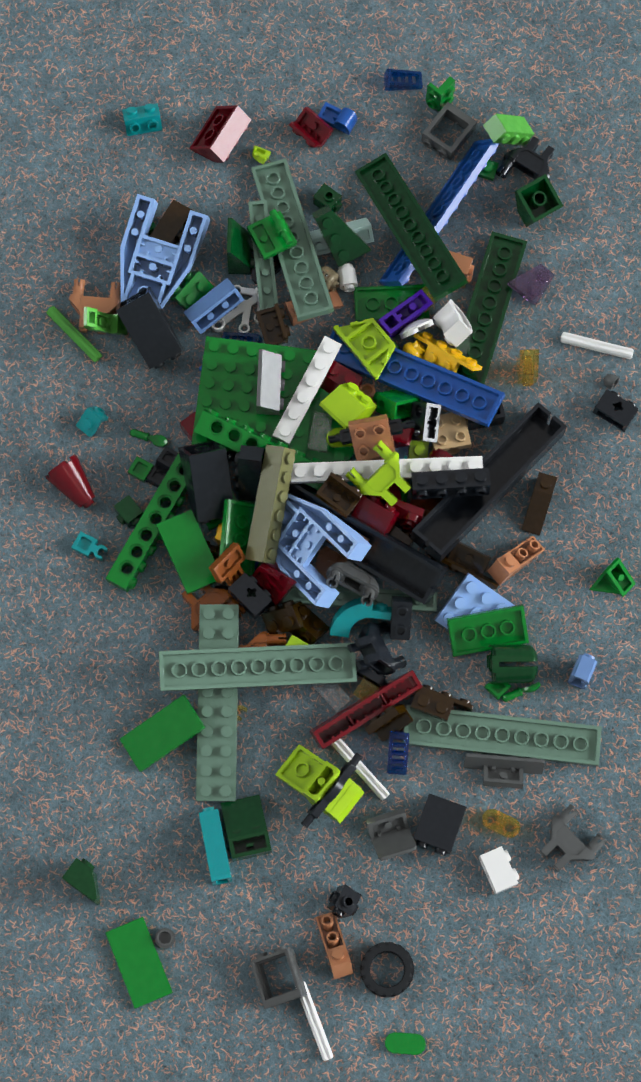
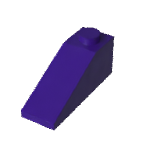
M421 289L380 318L377 323L392 339L426 311L433 302Z

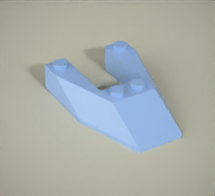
M137 194L120 246L121 302L151 287L163 309L190 272L205 238L210 218L208 215L190 210L179 245L148 236L158 203L153 198Z
M288 493L276 563L283 574L297 582L295 586L315 606L329 608L339 592L335 588H331V584L328 587L326 579L310 563L327 538L347 559L362 561L372 545L358 532L325 508Z

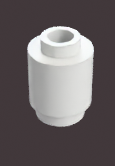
M346 263L338 267L339 287L344 292H352L355 290V287H358L356 270L353 264Z

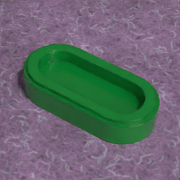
M394 1032L386 1037L385 1047L390 1053L419 1055L425 1050L426 1042L419 1034Z

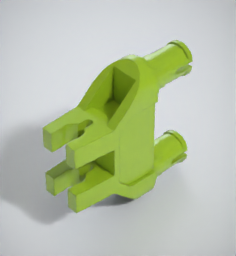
M380 440L378 445L382 449L377 445L372 449L385 460L384 464L369 479H364L354 467L350 469V472H347L345 477L359 489L362 495L382 496L393 506L398 500L388 488L395 483L406 493L411 489V485L400 475L399 453L392 452Z

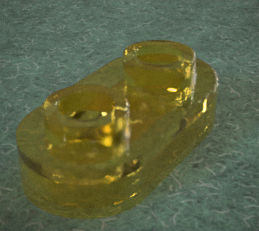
M488 809L482 816V824L485 828L506 838H514L520 832V824L515 818L496 809ZM493 816L495 822L490 823L488 817ZM507 825L513 826L512 832L506 830Z

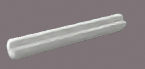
M563 332L560 339L561 343L626 359H631L634 352L632 348Z
M341 738L332 743V746L346 762H349L355 755ZM360 760L356 765L355 772L383 801L389 796V792Z
M303 981L308 995L301 997L300 1000L322 1059L327 1061L333 1058V1054L306 982Z

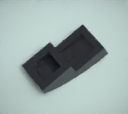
M165 447L157 458L155 466L146 477V482L158 488L178 452Z

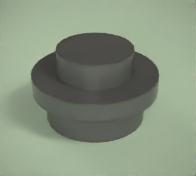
M162 928L156 933L155 942L160 948H170L175 942V934L168 928Z

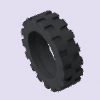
M393 942L378 943L372 946L362 958L360 966L361 979L365 987L373 994L385 998L395 997L403 993L413 980V959L409 952L399 944L397 945ZM392 953L401 959L404 966V974L398 984L392 987H383L373 980L370 966L373 959L379 954Z

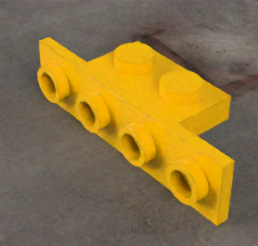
M428 332L415 333L413 336L428 345L422 358L426 361L457 373L460 364L471 371H479L483 368L477 364V360L463 356L460 350L449 348L446 342L434 339L433 335Z

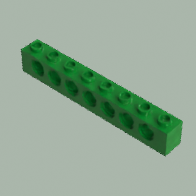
M212 408L203 410L194 429V432L236 452H240L241 445L248 446L247 440L249 438L256 439V447L264 449L266 444L289 447L288 444L282 441H278V443L272 441V437L261 432L259 435L253 432L254 428L244 424L242 427L236 424L237 421L231 417L226 416V418L219 416V412ZM213 422H220L223 427L222 430L219 432L213 430ZM237 430L240 433V438L237 440L232 439L229 435L230 431ZM296 449L294 463L324 462L316 457L310 459L306 457L305 452ZM304 483V484H307V485H309V486H311V487H313V488L319 490L320 487H321L324 483Z
M179 453L106 576L107 582L127 593L136 586L138 574L144 572L148 557L154 555L157 549L155 545L159 539L162 540L156 524H153L152 520L155 517H160L162 522L176 516L175 511L177 507H181L185 501L184 495L187 492L184 475L180 474L182 464ZM173 485L181 486L178 491H171ZM164 501L171 502L168 508L161 507ZM146 533L152 534V538L148 541L142 540L143 535ZM135 550H142V555L140 557H133V552ZM127 566L133 567L132 572L129 574L123 573L124 568Z

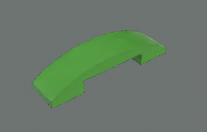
M84 307V328L101 333L127 335V329L118 314H107L99 312L95 308Z

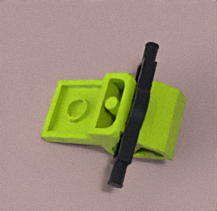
M299 744L275 774L276 777L302 794L312 804V807L307 812L308 815L301 822L304 827L308 828L313 820L317 819L322 812L339 824L345 819L364 794L362 788L350 779V776L356 770V765L363 758L361 755L355 753L353 758L346 762L341 770H339L328 761L322 760Z

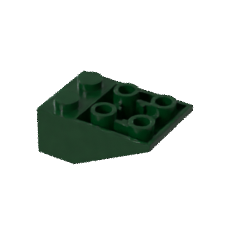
M260 795L221 803L233 862L272 853Z

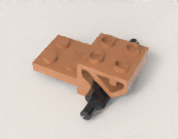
M387 414L348 421V429L340 430V434L328 436L329 444L341 442L342 445L352 443L356 461L384 460L372 448L377 445L382 449L378 445V442L382 440L394 452L393 435L402 434L403 429L415 428L413 419L401 422V419L388 420Z

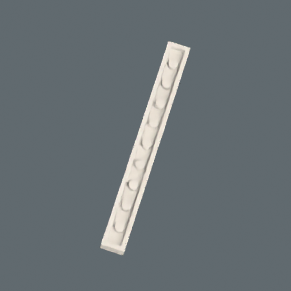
M482 456L399 459L400 475L404 479H411V472L483 468ZM385 460L294 463L290 484L324 483L331 472L343 477L345 482H351L345 475L353 467L364 479H369L384 464Z

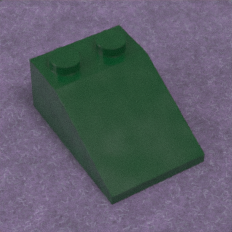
M228 218V274L251 275V269H254L255 265L254 258L251 257V252H253L252 238L244 227L233 218Z

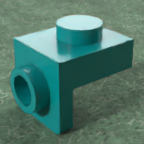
M98 406L88 407L75 426L87 436L92 437L101 423L107 421L109 417Z

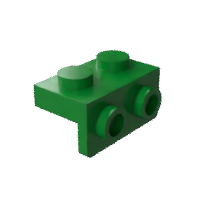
M450 76L439 88L429 83L426 93L427 105L431 109L440 111L447 102L452 103L456 80Z
M190 271L170 299L172 301L175 300L184 310H187L214 286L200 271Z

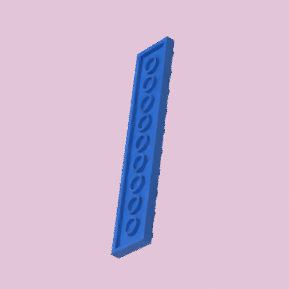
M492 139L474 141L425 214L438 235L441 229L447 225L451 214L458 209L460 201L468 194L470 186L477 181L479 173L487 166L489 158L496 153V148L500 143H493ZM402 248L379 280L381 285L403 286L409 281V276L415 268Z
M333 330L329 338L342 344L334 360L356 373L375 380ZM397 348L393 351L381 375L376 380L409 395L419 397V399L428 403L439 404L442 409L485 427H489L505 397L504 392Z

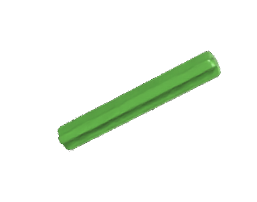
M55 306L50 307L46 312L47 315L93 362L99 361L102 354Z

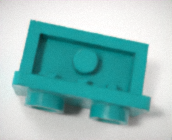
M158 103L146 104L140 107H128L122 110L127 136L161 131L163 129Z

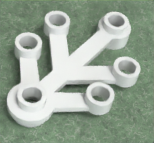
M234 285L241 290L239 292L241 295L252 297L241 302L235 309L216 323L222 324L220 328L215 327V324L211 328L215 332H222L227 323L243 313L239 332L242 335H246L250 332L251 307L258 302L257 311H260L257 287L253 289ZM255 314V315H254V322H255L256 324H259V323H258V320H256V317H257V316H256V314ZM246 326L248 329L247 331H242L241 327Z

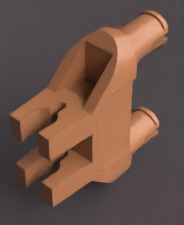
M74 279L73 294L69 296V301L80 315V332H88V329L84 328V307L95 308L97 311L107 314L117 313V304L121 302L120 282H117V287L115 282H111L110 297L104 298L84 296L86 281L80 279L79 284V279Z

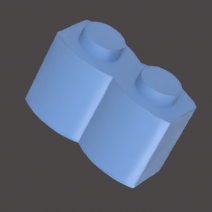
M587 653L579 655L568 683L578 688L586 689L597 665V661L594 660L595 657Z

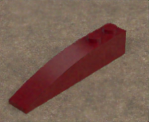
M411 670L343 709L309 732L318 747L324 749L423 686L414 671Z

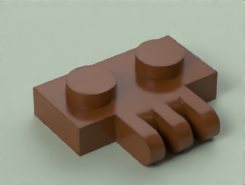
M233 542L210 565L209 569L216 582L222 583L225 580L227 585L231 586L239 576L244 574L240 564L245 560V555L239 544Z

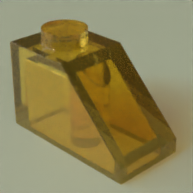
M539 349L519 351L516 362L518 384L532 386L537 382Z

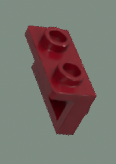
M305 107L296 121L289 124L293 128L292 131L296 135L302 136L306 140V144L312 148L322 147L334 131L330 125L309 107Z

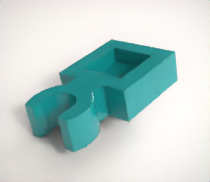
M80 531L71 547L72 550L88 558L92 553L99 561H102L103 557L98 555V552L101 550L108 552L106 546H97L98 540Z

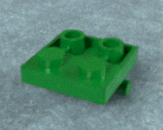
M276 209L269 212L270 216L247 226V230L263 260L269 259L297 245V241L281 211L277 212Z

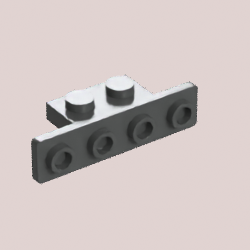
M466 753L464 768L483 770V786L523 789V773L541 775L543 773L544 760Z

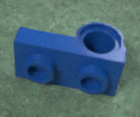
M325 102L318 114L328 125L347 135L351 133L358 118L353 110L349 108L341 110Z

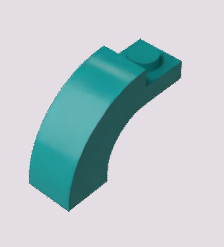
M361 598L353 599L344 604L335 613L330 623L329 635L349 638L352 626L364 618L391 620V607L384 603L366 606V602L364 605L361 603Z

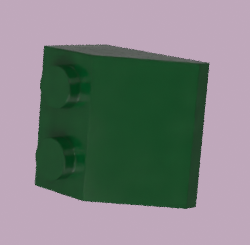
M546 174L515 191L517 212L526 227L563 207Z
M76 858L62 879L92 902L99 905L100 896L97 875L93 871L95 867L84 858L81 861Z

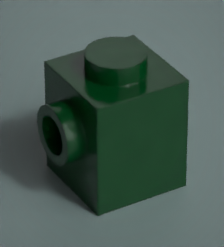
M325 183L313 196V204L320 209L328 205L337 213L342 207V195Z
M128 495L114 505L115 512L118 514L116 518L121 525L126 524L128 528L131 526L136 527L143 515V511Z

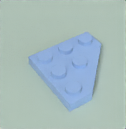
M467 573L434 620L448 629L446 618L515 605L473 575Z

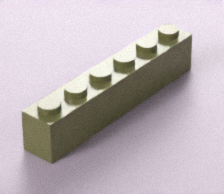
M266 444L245 555L247 560L275 565L296 450Z

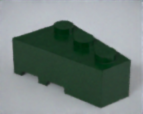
M328 205L312 213L338 267L371 251L370 247Z

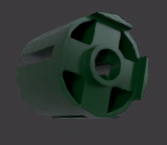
M488 645V647H492L491 655H487V668L489 667L492 681H488L490 684L530 683L535 679L538 666H499V662L538 661L537 653L531 645Z

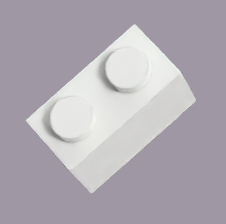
M502 846L479 856L480 863L494 894H498L518 884L519 875L515 868H511L509 863L511 857L507 850H503Z

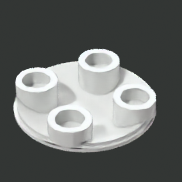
M419 319L408 324L399 333L401 339L434 325L433 319Z

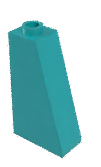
M214 807L204 808L199 813L212 885L233 882L219 810H214Z

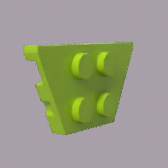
M374 318L365 319L361 322H350V325L341 327L335 325L333 327L335 333L376 381L395 350V343Z

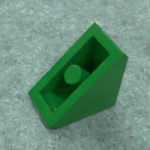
M617 557L589 590L620 594L624 597L636 583L620 558Z

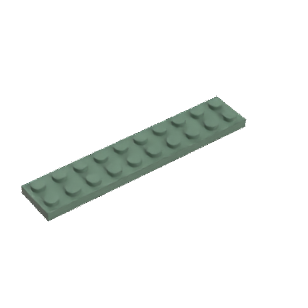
M282 159L251 167L260 200H267L268 216H270L269 212L271 210L281 211L297 241L296 246L277 254L298 322L333 313L334 307L287 160Z
M200 604L199 649L239 648V605ZM238 688L198 690V716L205 729L197 734L196 801H236Z
M352 643L158 651L160 692L356 683L355 652L350 653L347 647Z
M406 705V710L412 717L413 722L404 727L402 745L599 766L602 726L451 710L446 722L411 709V705Z

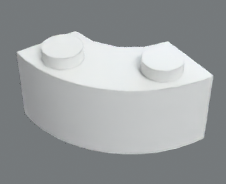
M452 299L433 316L434 323L442 329L445 341L451 346L454 345L457 348L473 332L470 322Z

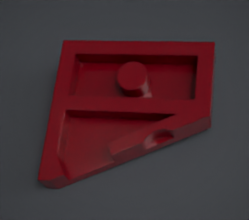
M265 563L260 565L252 575L258 581L261 589L265 588L272 595L271 599L275 605L281 603L297 583L294 579Z

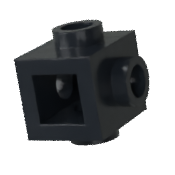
M346 884L338 886L336 891L334 890L330 895V903L327 908L332 910V914L338 918L353 916L358 909L357 904L362 895Z

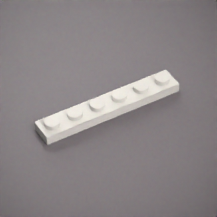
M324 336L272 437L290 445L342 344Z

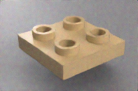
M454 413L441 414L437 443H432L433 449L437 451L439 448L454 455L460 452L461 449L471 448L472 443L466 419Z

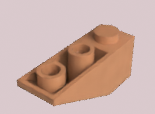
M531 536L498 558L487 572L500 586L545 549L534 536Z
M330 912L315 917L334 979L354 974L336 916Z

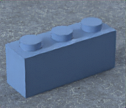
M226 278L185 310L184 314L198 332L202 334L245 299L231 281Z

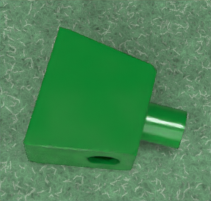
M396 389L384 392L378 391L373 397L377 405L376 412L382 415L387 414V417L391 420L411 417L412 402H420L419 397Z

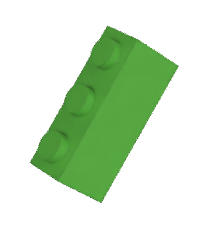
M495 114L483 124L493 143L523 146L534 135L525 117Z

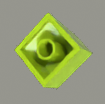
M352 382L339 385L319 404L344 429L349 428L348 421L371 417L377 407L372 399L359 390V387Z

